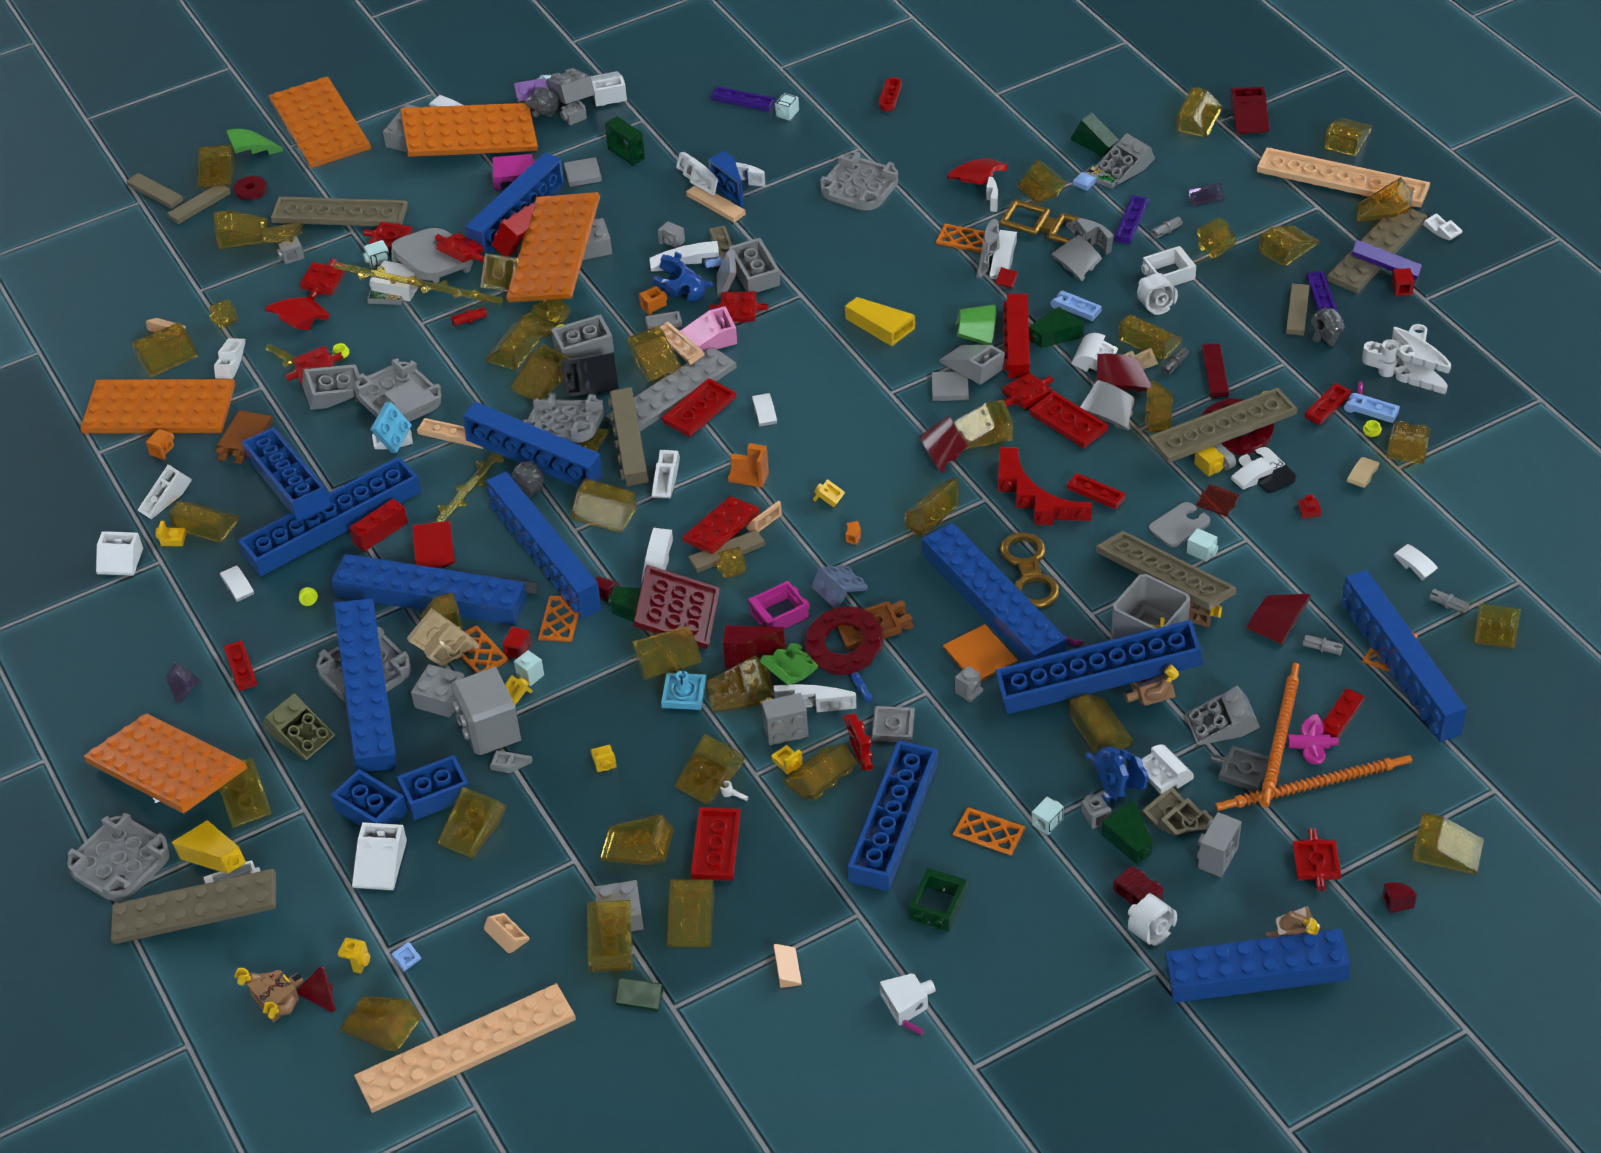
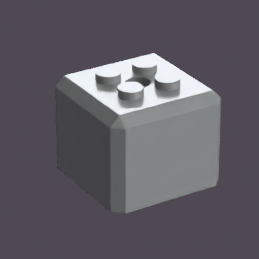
M1139 575L1113 604L1112 638L1117 639L1156 629V627L1151 625H1160L1161 617L1165 618L1164 626L1188 621L1190 610L1189 594L1150 575Z
M496 667L453 682L451 689L454 698L452 705L455 713H457L455 718L458 726L463 728L461 730L464 739L469 741L475 754L483 755L521 741L515 705Z

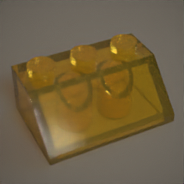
M1192 87L1177 114L1176 131L1207 138L1222 111V106L1208 90Z
M1131 314L1119 323V340L1143 351L1152 348L1154 355L1162 360L1183 341L1182 337Z
M522 318L510 326L485 358V361L517 370L541 339L539 322Z
M179 322L132 343L136 359L150 377L198 356L187 331Z
M954 478L940 483L928 495L921 498L914 507L908 509L905 513V527L924 537L959 506V479Z
M584 479L576 492L571 519L622 533L637 509L636 494L634 491Z
M178 501L169 512L173 528H185L189 534L219 543L222 542L240 519L239 515L193 501Z
M689 626L632 642L643 680L702 663L697 642Z
M1087 693L1070 700L1069 716L1095 754L1101 748L1107 746L1120 750L1134 744V740L1105 699Z
M845 743L825 746L797 770L783 779L782 782L804 800H816L824 794L823 791L826 788L835 786L841 776L844 777L853 771L852 768L858 763Z

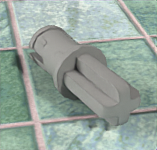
M1176 217L1168 222L1164 221L1160 226L1151 229V235L1154 239H1158L1164 234H1170L1173 229L1181 226L1183 221L1180 217Z
M1437 589L1432 590L1434 595L1430 594L1429 600L1442 604L1447 609L1452 608L1461 613H1466L1469 609L1468 602L1454 597L1453 594L1448 595Z
M1305 635L1303 640V646L1321 650V653L1324 651L1341 656L1344 645L1343 643L1326 640V637L1321 639Z

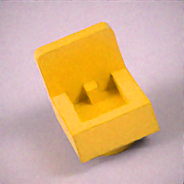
M788 745L771 755V760L786 774L797 770L803 764L802 752L799 749L794 752Z
M352 938L344 939L338 951V956L349 959L353 972L361 974L364 967L370 961L366 942Z

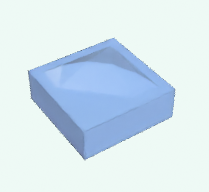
M1084 172L1073 180L1074 186L1086 191L1096 183V177Z
M720 256L702 258L706 268H716L723 262Z
M409 941L391 954L392 959L403 972L421 960L420 955Z

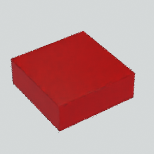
M1001 267L995 282L996 285L1013 289L1018 272Z

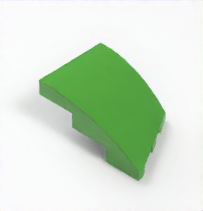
M246 129L226 130L235 153L251 150V153L255 154L267 150L268 154L271 155L283 151L281 146L254 131Z
M986 305L959 309L955 325L958 327L956 336L984 345H991L995 326L996 306Z
M790 643L786 650L777 649L773 656L763 655L759 661L787 685L800 682L818 668L815 661L807 653L801 651L802 646L796 643Z

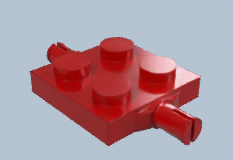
M381 222L375 230L364 229L363 236L372 237L369 244L383 240L388 251H391L392 243L398 238L412 234L413 229L412 226Z
M456 233L448 238L439 234L435 236V241L439 242L437 243L436 250L463 263L472 259L484 263L486 257L480 255L484 251V246L477 241L471 240L460 233Z
M331 258L327 265L312 262L300 282V289L311 292L308 298L315 300L318 294L333 295L345 275L344 269L334 267L337 263L335 259Z
M756 291L722 292L720 304H709V310L726 306L733 322H756L757 312L759 310L768 311V303L758 304Z
M325 345L293 358L295 371L285 374L287 381L298 377L302 385L304 369L333 367L334 362L344 358L341 352L331 356Z
M1028 373L1002 387V394L1008 397V399L1001 401L1002 407L1006 408L1015 404L1026 410L1037 404L1053 392L1052 388L1048 386V384L1053 383L1052 376L1049 375L1040 380L1031 373Z
M856 713L843 716L849 733V742L862 771L873 769L871 762L872 754L869 749L872 743L869 735L864 733L863 721L858 720Z
M1312 828L1308 829L1309 839L1293 841L1292 848L1297 880H1315L1317 891H1320V888L1321 891H1324L1326 889L1324 880L1341 878L1336 840L1318 839L1317 829L1313 828L1312 832Z

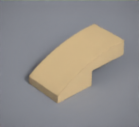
M1152 348L1134 355L1133 351L1124 354L1137 358L1142 369L1158 364Z
M1361 457L1348 476L1347 482L1365 488L1370 483L1372 475L1378 470L1380 463Z

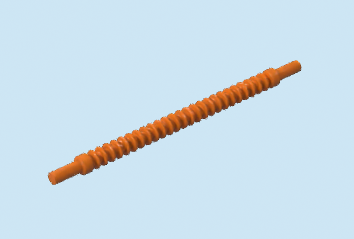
M1298 663L1292 664L1290 676L1287 677L1267 771L1262 786L1263 797L1261 806L1264 808L1269 807L1271 795L1275 792L1285 740L1299 684L1298 673L1300 665Z
M1406 755L1394 759L1385 758L1382 762L1378 760L1377 763L1373 761L1372 764L1367 763L1366 766L1364 764L1360 767L1355 766V769L1353 767H1350L1349 770L1345 768L1344 771L1339 770L1338 773L1336 771L1333 774L1329 772L1327 776L1322 774V777L1317 775L1316 778L1311 777V780L1306 778L1305 781L1301 779L1300 782L1295 781L1294 784L1292 782H1289L1288 785L1283 784V787L1278 785L1275 788V792L1271 795V800L1273 797L1275 799L1278 796L1284 797V794L1286 796H1289L1290 793L1294 795L1295 792L1300 793L1301 790L1303 792L1306 789L1310 791L1312 787L1314 789H1317V786L1322 788L1323 785L1328 786V783L1331 785L1334 782L1338 784L1340 780L1341 782H1344L1345 779L1349 781L1351 778L1356 779V776L1358 778H1361L1362 775L1366 777L1367 773L1372 775L1373 772L1377 774L1378 771L1381 773L1384 770L1390 771L1393 770V767L1412 763L1411 755ZM1257 790L1255 794L1250 792L1249 795L1247 793L1244 796L1241 794L1236 795L1234 799L1215 803V808L1217 811L1233 807L1242 808L1245 807V804L1247 806L1250 803L1256 804V801L1261 803L1263 790L1261 792Z

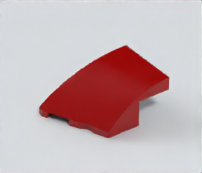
M990 158L977 159L958 166L947 174V179H960L962 182L978 185L987 184L989 177H993V171H1007V164Z
M306 297L281 300L265 308L266 312L276 313L279 315L278 319L296 329L310 330L314 318L328 320L330 316L312 298Z
M450 521L413 525L416 565L442 569L455 563Z

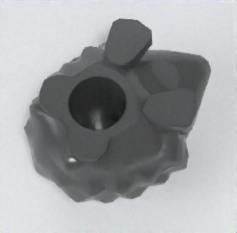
M538 87L524 103L534 110L531 112L533 117L537 118L539 115L551 117L558 110L559 96L551 89Z
M1324 307L1313 315L1311 323L1315 332L1313 335L1314 341L1319 342L1322 338L1329 346L1335 345L1338 336L1343 333L1345 328L1344 320L1336 309Z
M524 461L514 467L511 478L527 497H531L543 490L545 480L542 470L539 469L538 465L532 461Z

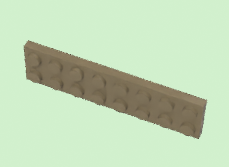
M278 197L271 220L272 223L378 227L381 222L402 225L408 208V202L402 200Z
M1397 203L1361 241L1395 254L1424 224L1427 215ZM1351 251L1328 274L1327 281L1358 294L1382 267L1352 256Z
M1277 387L1149 436V442L1166 462L1170 463L1296 415L1297 407Z
M1124 531L1096 545V553L1139 575H1150L1189 594L1190 601L1207 610L1212 609L1236 594V587Z
M268 869L113 904L111 941L114 944L276 909V872L274 869Z

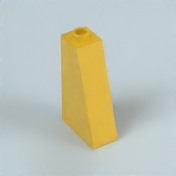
M858 297L845 305V318L890 346L896 344L915 329V315Z
M208 820L172 841L181 860L229 874L246 863L239 846Z

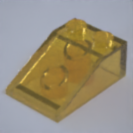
M1339 118L1332 122L1327 129L1324 148L1356 156L1370 133L1372 126Z
M1402 177L1398 178L1358 203V222L1406 214L1412 208L1413 191Z
M232 210L214 213L215 235L219 249L269 241L267 218Z
M1294 225L1271 227L1260 235L1259 252L1285 267L1317 245L1319 240Z
M253 757L243 760L247 766L246 770L219 788L232 828L272 815Z
M463 787L437 844L473 859L499 825L507 806L495 799Z
M1422 812L1412 860L1477 875L1484 839L1445 817Z
M662 814L609 826L600 858L602 861L640 865L665 862L674 829Z
M670 880L668 947H711L715 898L713 880Z
M631 900L587 902L588 965L590 972L633 970Z

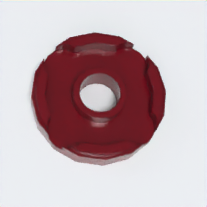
M258 176L241 178L234 185V192L237 198L241 200L249 199V201L261 198L265 195L267 189L265 180Z

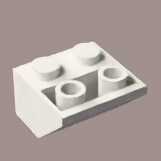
M101 532L97 543V574L134 575L143 550L139 534L130 532Z

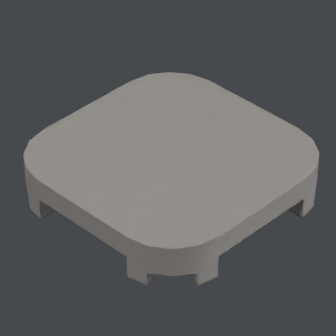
M854 152V155L845 157L842 154L838 157V164L827 177L822 176L821 194L824 198L859 210H873L878 208L899 182L898 170L895 168L894 163L890 161L887 165L860 158V152Z
M424 229L398 238L392 243L391 253L393 262L400 261L415 273V280L421 282L423 279L437 284L440 277L459 270L468 273L473 265V259L463 263L436 250L437 243H439L435 241L436 235L439 234L445 238L452 236L451 233L443 229Z
M397 358L392 360V365L367 377L363 373L358 376L355 384V396L376 418L385 402H388L384 398V393L411 380H414L434 399V405L406 417L409 422L434 411L441 404L440 385L432 384L417 370V363L412 360L410 363L398 362L399 359ZM394 403L393 405L405 417V413Z
M549 393V398L542 400L536 398L533 401V411L528 420H523L525 423L532 424L568 441L580 443L591 439L595 435L604 417L603 400L596 399V395L589 394L587 400L556 399L555 393Z
M377 626L386 691L388 692L409 677L411 664L406 651L402 652L384 635L383 629ZM338 646L329 652L323 649L319 653L320 657L316 665L318 675L346 703Z
M123 813V816L112 818L106 816L101 820L103 825L77 850L71 848L68 852L67 867L71 876L80 884L111 901H122L136 894L166 864L170 856L165 836L161 833L157 835L136 823L126 813Z

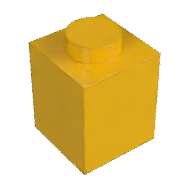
M1212 446L1196 452L1194 464L1209 477L1223 469L1224 455Z

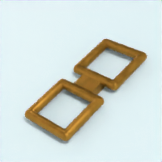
M1014 199L1002 217L1000 225L1032 235H1037L1039 231L1048 234L1047 238L1049 240L1066 244L1071 239L1056 235L1064 220L1071 222L1080 217L1061 213L1057 219L1048 217L1050 209ZM1016 207L1041 213L1033 228L1009 221Z

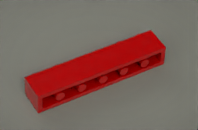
M1007 294V301H1003V311H1007L1003 313V323H1007L1004 324V335H1007L1004 336V347H1007L1004 348V359H1008L1004 360V371H1008V378H1021L1030 373L1028 294Z

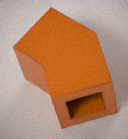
M859 522L846 523V542L857 545L861 538Z

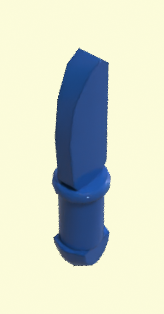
M852 673V681L863 696V700L871 702L872 694L869 693L859 673Z

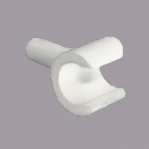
M730 781L723 782L725 788L720 787L724 797L733 795L745 801L748 800V796L733 789Z

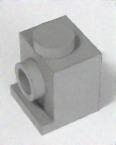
M580 100L561 107V118L569 125L587 119L585 105Z
M667 221L658 229L659 244L666 243L678 248L685 242L684 228Z
M294 236L292 240L278 244L279 249H276L279 259L282 258L285 264L304 259L302 246L297 236Z
M967 666L955 677V693L967 701L972 702L983 692V688L980 687V673L973 668Z
M1094 794L1087 795L1081 805V812L1091 829L1102 826V821L1109 817L1112 812L1101 794L1097 796Z

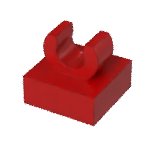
M1313 494L1305 495V499L1298 500V507L1302 518L1321 517L1318 499L1313 498Z

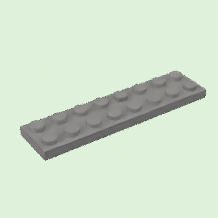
M709 348L704 351L705 355L693 364L686 363L635 396L634 400L640 431L662 418L708 378L718 381L736 369V362L716 348ZM611 413L606 415V421L613 427L616 426V423H612Z

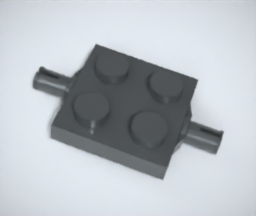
M1232 745L1230 752L1225 757L1213 753L1210 762L1222 765L1218 780L1255 792L1259 791L1264 782L1269 757ZM1278 775V777H1277V781H1276L1277 783H1278V781H1279V779H1280V775Z

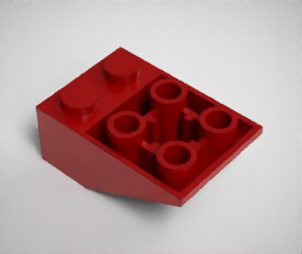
M534 203L528 207L524 206L520 212L513 213L509 219H504L499 224L500 229L494 234V240L491 245L505 258L517 251L528 230L535 206Z

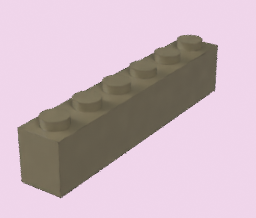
M632 387L610 391L609 407L610 410H614L611 413L612 423H616L613 431L614 436L618 437L615 443L617 451L621 452L618 455L619 465H623V469H620L621 478L626 480L627 486L648 483Z

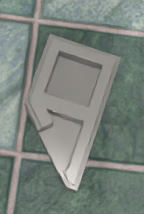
M496 750L490 764V769L512 773L531 764L533 761L532 756Z

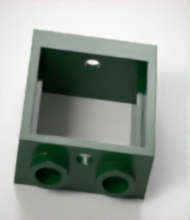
M618 116L605 123L608 150L632 166L645 159L643 134L641 131Z
M927 868L909 905V919L919 924L923 923L938 930L949 932L966 897L967 880ZM927 888L954 896L946 913L920 906Z

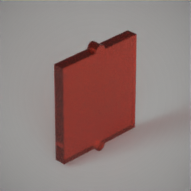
M1209 484L1205 492L1201 493L1197 506L1227 517L1232 508H1235L1240 495Z

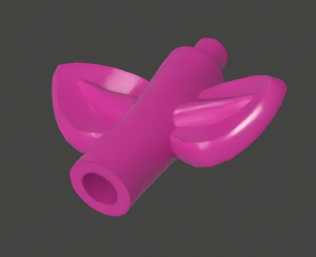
M1317 713L1311 715L1302 723L1300 728L1301 735L1288 734V748L1303 749V758L1310 764H1321L1326 757L1324 749H1330V746H1338L1339 744L1338 738L1330 737V734L1323 735L1324 726Z

